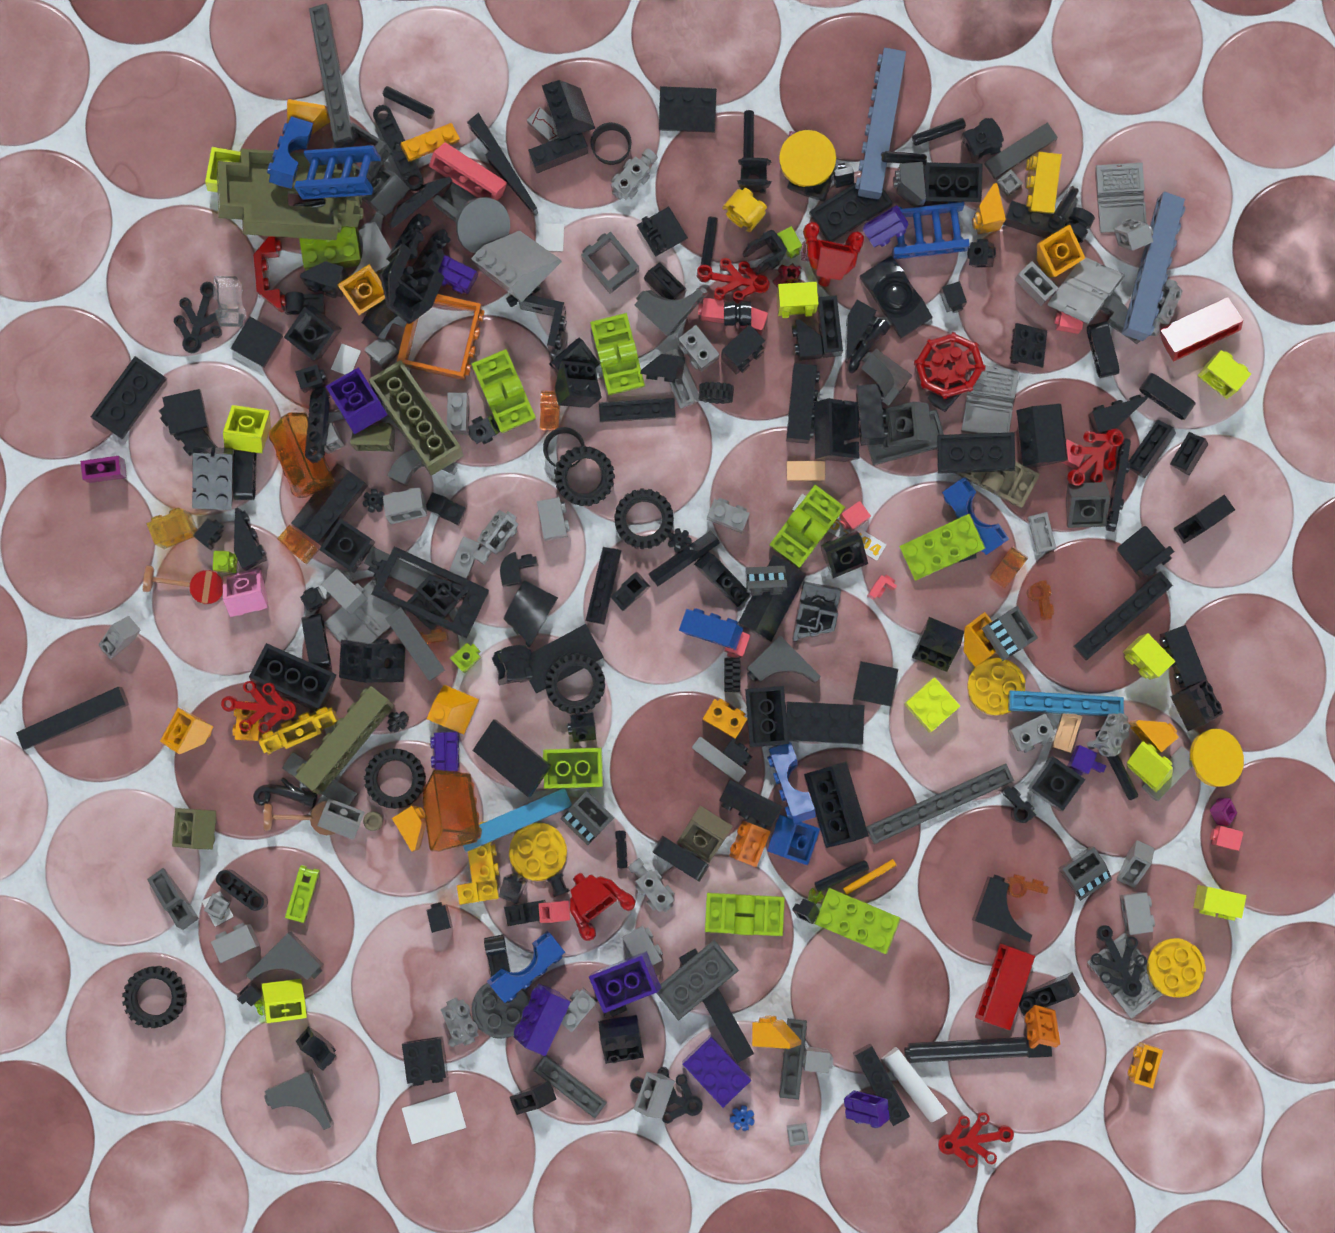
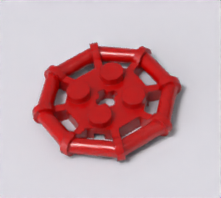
M956 332L936 339H928L919 357L914 360V366L917 368L921 382L920 386L942 396L943 399L973 391L975 383L986 369L979 351V344L957 335ZM951 342L950 347H946L943 349H938L936 347ZM955 342L968 349L962 351L959 347H955ZM932 350L934 354L931 361H925ZM973 354L975 365L969 364L968 356ZM947 363H954L955 365L952 366L953 369L949 370L948 367L945 368ZM925 368L931 369V377L927 378ZM974 371L970 379L966 381L965 376L967 372ZM933 382H942L945 385L944 389L933 384ZM958 383H961V384H962L961 386H957V387H954V388H950V389H949V386H951V385L958 384Z

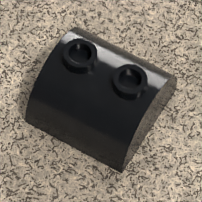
M858 531L844 534L840 538L827 541L821 545L823 557L833 578L868 564L862 537Z

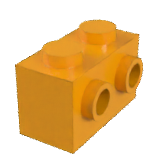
M721 698L718 701L714 699L702 720L736 739L747 721V718L744 717L746 713L737 708L732 710L728 707L729 703Z
M235 709L234 717H236V724L233 725L232 730L235 740L259 741L262 738V733L258 730V726L263 722L264 716L253 724L249 731H242L239 728V723L242 720L248 719L257 711ZM247 722L243 723L245 729L249 727Z
M1139 1042L1133 1051V1057H1135L1133 1065H1130L1128 1069L1129 1080L1153 1089L1163 1050Z

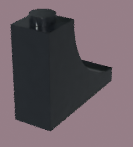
M994 874L993 878L988 876L972 920L1030 942L1032 934L1019 927L1008 909L1007 890L1009 884L1004 882L1005 878Z

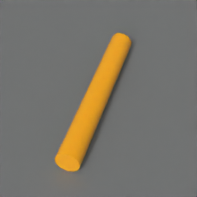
M893 859L844 887V892L848 895L897 866Z

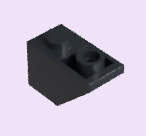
M796 319L795 325L792 326L793 337L797 339V344H794L795 356H799V361L822 358L821 335L800 319Z
M660 354L641 369L640 374L647 375L646 379L657 380L658 377H664L665 382L675 383L676 379L682 380L685 357Z

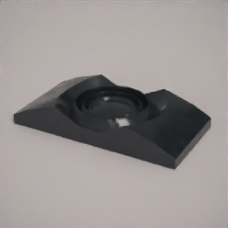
M447 177L424 184L407 201L397 206L388 222V227L390 229L396 227L452 182V179Z
M892 256L859 276L900 338L908 335L933 318L922 297L913 288L905 272Z

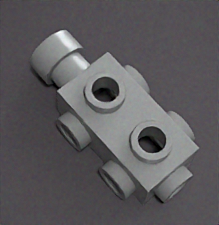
M646 148L640 160L636 156L632 160L629 159L623 166L624 170L621 174L617 173L611 180L613 195L619 200L622 198L627 200L629 197L632 199L637 194V187L640 183L644 185L650 178L649 165L654 164L658 159L657 155ZM634 167L640 168L638 172L633 171ZM623 181L628 182L626 186L621 185Z
M1167 279L1166 283L1162 286L1161 291L1164 293L1157 305L1159 312L1153 321L1155 328L1151 336L1158 335L1160 323L1169 324L1177 303L1181 298L1183 290L1174 280Z
M498 510L477 539L482 546L472 556L485 565L489 560L488 556L491 552L496 555L498 552H502L506 547L505 542L517 532L516 527L519 525L515 521L517 517L509 511L504 513Z
M638 858L628 866L631 873H635L638 877L635 880L637 883L635 888L641 895L646 894L649 898L647 903L653 911L657 909L659 912L662 910L666 912L673 906L674 898L672 896L675 893L669 885L664 887L661 883L663 878L657 870L652 871L650 868L647 871L643 866V861ZM648 879L653 881L650 887L645 884ZM659 895H663L665 897V900L663 902H659L657 900V897Z

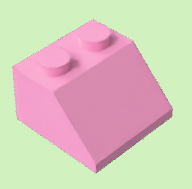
M260 567L223 576V601L230 617L268 608L267 593Z

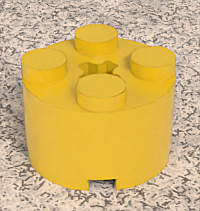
M744 188L743 190L737 189L723 205L722 209L727 210L726 216L740 228L745 226L747 227L746 231L751 232L765 216L767 206L762 201H757L749 189Z

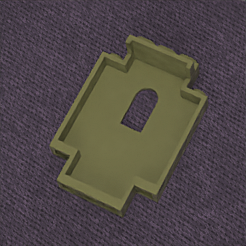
M241 149L240 163L218 161V218L242 220L243 235L336 240L337 233H341V226L358 227L359 219H363V208H360L362 195L323 198L326 202L323 207L288 205V194H298L294 188L295 182L307 179L310 163L303 153H290V156L298 162L297 176L292 189L269 182L270 174H267L269 163L274 162L272 160L274 151ZM335 164L332 179L341 178L344 164L342 165V170H337V164ZM318 165L315 180L324 179L327 165ZM353 165L349 177H357V171Z

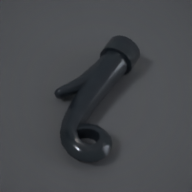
M879 318L873 325L872 331L861 343V346L851 359L848 366L849 373L857 371L860 361L880 337L889 331L890 325L887 321Z
M284 777L281 778V781L285 786L262 785L253 794L254 802L261 806L265 805V803L267 804L270 800V793H274L314 808L318 796L315 792L305 791L294 786ZM261 793H265L263 800H260Z

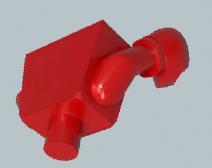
M810 222L805 225L803 230L811 268L814 269L815 274L820 276L818 284L828 287L831 279L841 280L844 275L855 268L858 254L864 244V236L861 232H853L847 238L845 245L817 240L819 226L815 222Z
M582 873L577 874L573 878L576 886L570 891L572 895L570 899V912L577 923L581 938L585 941L594 940L596 937V929L589 922L618 900L621 908L626 911H631L635 907L636 901L634 897L620 889L611 879L601 876L596 878L592 874L585 878Z

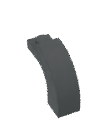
M412 449L395 461L387 476L404 486H408L412 475L419 468L424 467V465ZM455 462L442 470L455 475L457 467L454 465Z

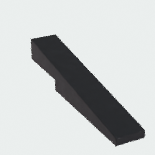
M478 112L467 121L469 129L489 151L485 154L489 164L507 182V185L532 214L536 216L538 209Z
M116 687L16 732L22 749L26 750L91 723L97 718L128 706L129 703L123 688Z
M695 948L679 957L682 965L698 953L697 949ZM717 988L703 1000V1003L738 1064L752 1056L754 1052L720 990Z

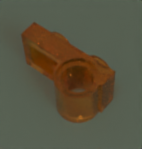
M541 391L539 428L542 430L559 428L560 406H558L555 391Z
M291 525L277 538L305 564H308L319 551Z
M1012 546L989 578L1005 589L1027 561L1028 557Z
M1047 580L1032 584L1026 592L1028 599L1034 602L1038 601L1041 621L1052 619L1054 606L1050 604L1049 596H1051L1050 585H1047ZM1034 587L1040 589V597L1033 595L1032 590Z
M442 629L432 630L431 634L427 635L419 632L428 646L431 643L449 641L448 633L446 631L443 632Z
M1016 874L1013 875V878L1007 877L1006 883L1009 884L1007 893L1012 897L1021 898L1026 894L1027 890L1043 894L1048 893L1049 887L1044 886V881L1033 879L1032 882L1024 881V876ZM1016 883L1021 886V891L1018 894L1012 892V886Z

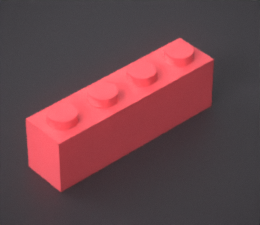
M446 142L433 152L429 167L446 178L450 177L452 182L475 197H489L498 201L503 196L507 185L506 181Z

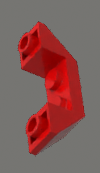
M268 236L253 254L256 290L262 298L278 311L285 312V295H283L280 289L267 290L270 289L269 278H266V271L269 270L266 258L280 257L279 251H282L281 240L275 236Z

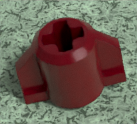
M793 263L790 266L780 265L778 268L780 274L772 283L777 288L778 284L797 283L802 268L800 266L796 267Z

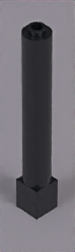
M1027 1036L908 1043V1047L904 1048L905 1058L909 1059V1063L1014 1057H1052V1047L1038 1044L1032 1049L1029 1047Z

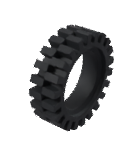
M574 447L572 450L566 451V454L562 455L560 461L556 463V470L554 469L556 488L572 504L579 506L598 504L600 500L606 498L607 494H610V489L614 486V467L611 465L610 459L603 452L593 447ZM579 459H592L601 470L600 484L592 492L585 494L577 493L568 484V470Z
M641 488L637 491L633 490L630 494L627 493L619 501L614 514L615 526L619 536L625 543L632 545L634 548L651 549L654 546H659L661 542L666 540L673 528L674 517L670 503L659 492H654L652 489L644 490V488ZM649 502L660 510L662 523L659 529L652 535L639 536L628 528L626 523L627 513L636 503Z
M569 653L555 660L548 669L545 677L546 692L550 701L559 710L566 711L569 714L585 713L589 709H593L601 701L600 699L604 695L605 677L602 669L594 659L585 654ZM568 667H583L589 671L593 678L592 690L582 700H568L558 691V677Z
M392 748L376 754L369 761V765L365 769L364 785L367 788L368 795L378 805L386 808L397 809L411 805L422 794L426 783V773H424L421 761L414 754L403 749ZM395 760L405 763L410 768L413 777L410 789L398 797L385 794L380 789L377 780L381 767L387 762Z
M151 966L134 973V976L128 979V984L124 986L125 992L122 993V997H124L122 1004L126 1006L124 1011L126 1014L129 1013V1019L131 1021L135 1020V1024L138 1026L143 1025L144 1028L151 1027V1029L165 1026L177 1019L178 1015L183 1011L182 1008L186 1004L184 999L187 997V992L184 993L185 984L182 985L181 983L182 978L177 977L175 971H170V968H163L162 966ZM149 979L162 980L171 991V1004L160 1015L146 1013L138 1003V990Z

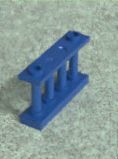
M374 145L304 151L303 154L310 163L309 172L306 180L296 181L294 186L302 199L372 195L373 187L367 179L370 162L381 161V157ZM362 162L359 176L349 177L353 163ZM335 164H344L341 178L332 179ZM318 165H327L324 179L315 180Z
M948 202L942 205L907 209L899 207L905 218L913 217L916 243L915 245L907 246L904 234L898 237V245L892 250L894 260L968 251L970 247L969 239L961 237L958 212L962 211L965 206L964 202ZM951 213L954 236L952 241H945L942 238L939 214ZM932 215L935 236L933 243L926 244L924 241L921 216Z

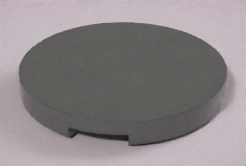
M479 197L466 202L459 210L455 221L457 239L460 244L475 254L484 245L508 236L510 232V218L507 210L500 202L489 197Z
M486 983L477 991L473 999L472 1017L478 1028L485 1034L493 1038H508L514 1035V1029L520 1023L523 1017V1010L530 1001L527 993L522 988L517 992V996L512 1001L504 1003L491 986Z

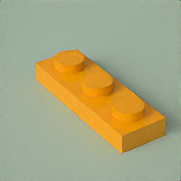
M449 123L403 141L400 146L408 162L433 153L445 142L449 145L458 143L460 138L453 124Z

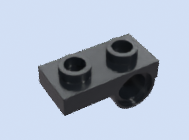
M286 293L285 313L287 315H299L304 307L311 305L322 314H325L324 294Z
M1007 786L1001 791L1015 806L1011 810L1013 821L1026 823L1036 816L1033 812L1035 808L1028 801L1024 802L1020 798L1021 794L1015 787L1010 788ZM1019 809L1025 811V817L1022 820L1017 817Z
M504 934L485 937L484 946L491 977L501 969L511 972Z

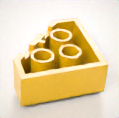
M1037 152L1030 156V159H1027L1026 171H1028L1026 188L1028 189L1026 207H1028V211L1054 213L1062 154Z

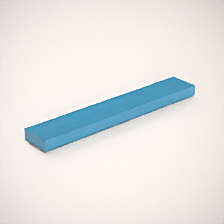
M1010 690L1008 695V711L1108 717L1109 714H1124V697Z
M564 788L458 834V837L466 853L568 809L572 806V803Z

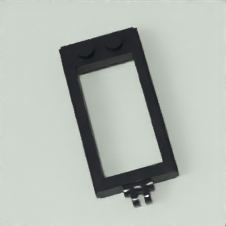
M395 546L387 561L383 559L380 562L372 560L371 563L378 566L377 569L371 566L368 568L369 571L375 573L373 577L378 579L371 593L372 596L399 608L401 607L405 611L464 638L468 637L488 595V589ZM398 557L451 582L470 588L453 622L382 591Z

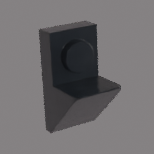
M434 492L431 493L426 503L428 512L456 525H459L466 511L465 507Z

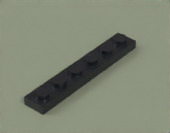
M1161 571L1158 572L1073 647L1085 661L1088 660L1173 585Z

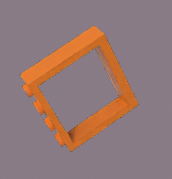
M437 294L434 301L436 304L474 312L460 372L408 360L418 319L410 324L407 323L405 326L397 362L401 360L407 368L465 380L466 375L469 376L471 372V365L469 363L471 357L474 358L476 347L474 342L475 339H479V321H483L485 311L482 310L483 308L480 303Z

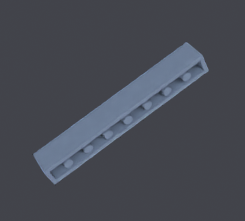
M884 48L883 53L878 55L877 65L880 66V70L875 72L874 83H877V87L872 90L871 100L874 101L873 107H869L867 118H871L870 124H866L864 134L868 138L867 142H863L861 151L865 155L864 160L860 159L858 171L862 172L861 178L857 177L855 189H858L857 196L880 200L887 162H882L881 153L889 151L906 51Z
M1163 192L1157 198L1150 224L1153 230V242L1144 247L1122 330L1123 335L1144 341L1153 334L1155 328L1153 321L1159 312L1157 305L1164 293L1161 291L1162 286L1167 281L1168 274H1166V271L1172 262L1170 255L1177 243L1175 236L1181 228V223H1179L1180 217L1185 212V206H1183L1184 198L1167 192Z

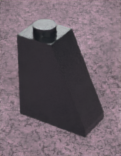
M1224 494L1174 527V530L1185 544L1235 511V508Z

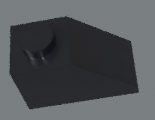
M550 1081L537 1084L509 1097L516 1115L540 1109L557 1099Z

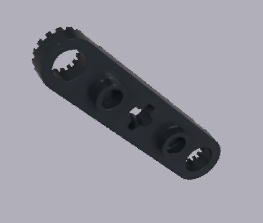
M378 105L373 112L375 122L385 143L392 150V158L404 183L410 188L409 190L418 191L424 184L415 160L408 162L403 150L400 152L394 150L396 148L395 145L399 144L400 146L401 142L405 141L391 109L386 105ZM381 111L388 113L384 120L378 118V114ZM411 177L419 178L417 185L412 186L409 184Z
M323 386L316 388L310 395L305 457L311 463H317L318 460L321 461V458L326 453L325 445L327 441L330 394Z
M1124 438L1123 443L1120 445L1121 447L1118 448L1119 457L1116 460L1108 508V521H1106V531L1111 532L1116 530L1119 511L1123 509L1124 505L1122 493L1125 475L1130 469L1128 457L1131 440Z

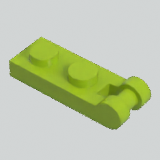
M300 866L285 918L305 923L320 870L315 868L311 870L307 869V866ZM304 876L311 877L309 883L303 881Z

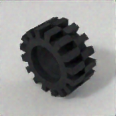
M720 382L701 383L699 385V400L715 404L732 403L734 387L731 384Z
M740 658L724 659V692H740Z

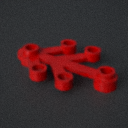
M721 259L720 269L728 271L730 275L714 273L708 265H701L697 269V278L701 282L715 280L729 283L715 289L714 298L719 301L725 298V294L742 285L748 287L733 293V301L736 304L744 301L746 296L754 292H766L770 286L768 278L764 275H757L746 261L739 263L737 271L731 264L730 259ZM741 274H746L750 279L744 278Z
M1119 429L1108 430L1106 434L1092 431L1084 433L1083 439L1085 442L1105 441L1100 447H1083L1079 444L1071 446L1070 452L1072 455L1081 456L1086 454L1091 456L1077 470L1074 469L1068 473L1067 479L1070 484L1076 486L1083 484L1085 480L1084 473L1094 463L1095 471L1090 475V480L1093 483L1102 482L1103 468L1110 471L1115 469L1116 448L1124 440L1123 433ZM1108 450V458L1104 460V454Z
M253 681L245 682L243 689L245 692L250 693L257 703L238 701L234 696H226L221 701L223 710L227 712L234 711L235 709L257 711L251 717L239 723V728L242 731H249L252 725L268 712L276 714L267 722L259 724L258 730L263 734L269 732L271 727L281 719L289 720L296 714L294 703L284 701L272 683L264 684L262 691L264 694L270 695L277 705L269 704L256 688V684ZM248 683L252 684V690L247 689ZM268 685L272 688L270 693L266 691ZM227 700L231 702L230 708L226 706ZM284 707L289 709L288 714L283 712ZM244 722H247L249 725L247 729L243 727ZM263 724L268 726L267 731L262 729Z
M980 1112L967 1135L963 1138H958L963 1128H967L970 1125V1119L962 1115L958 1118V1123L950 1135H943L939 1139L938 1147L942 1153L946 1155L954 1153L964 1160L968 1167L974 1168L978 1163L977 1158L974 1155H968L959 1147L968 1146L984 1157L988 1164H994L997 1161L996 1154L992 1151H987L979 1143L995 1140L1007 1143L1013 1139L1014 1132L1009 1126L1003 1125L998 1128L997 1132L977 1135L982 1126L988 1124L990 1120L987 1113ZM982 1115H986L987 1117L986 1121L984 1122L980 1121V1117ZM963 1118L967 1119L966 1125H961ZM1005 1131L1010 1133L1008 1138L1003 1137ZM948 1141L952 1143L950 1148L945 1147V1143ZM990 1154L994 1155V1159L992 1161L987 1160V1157ZM970 1158L975 1160L972 1165L968 1164Z

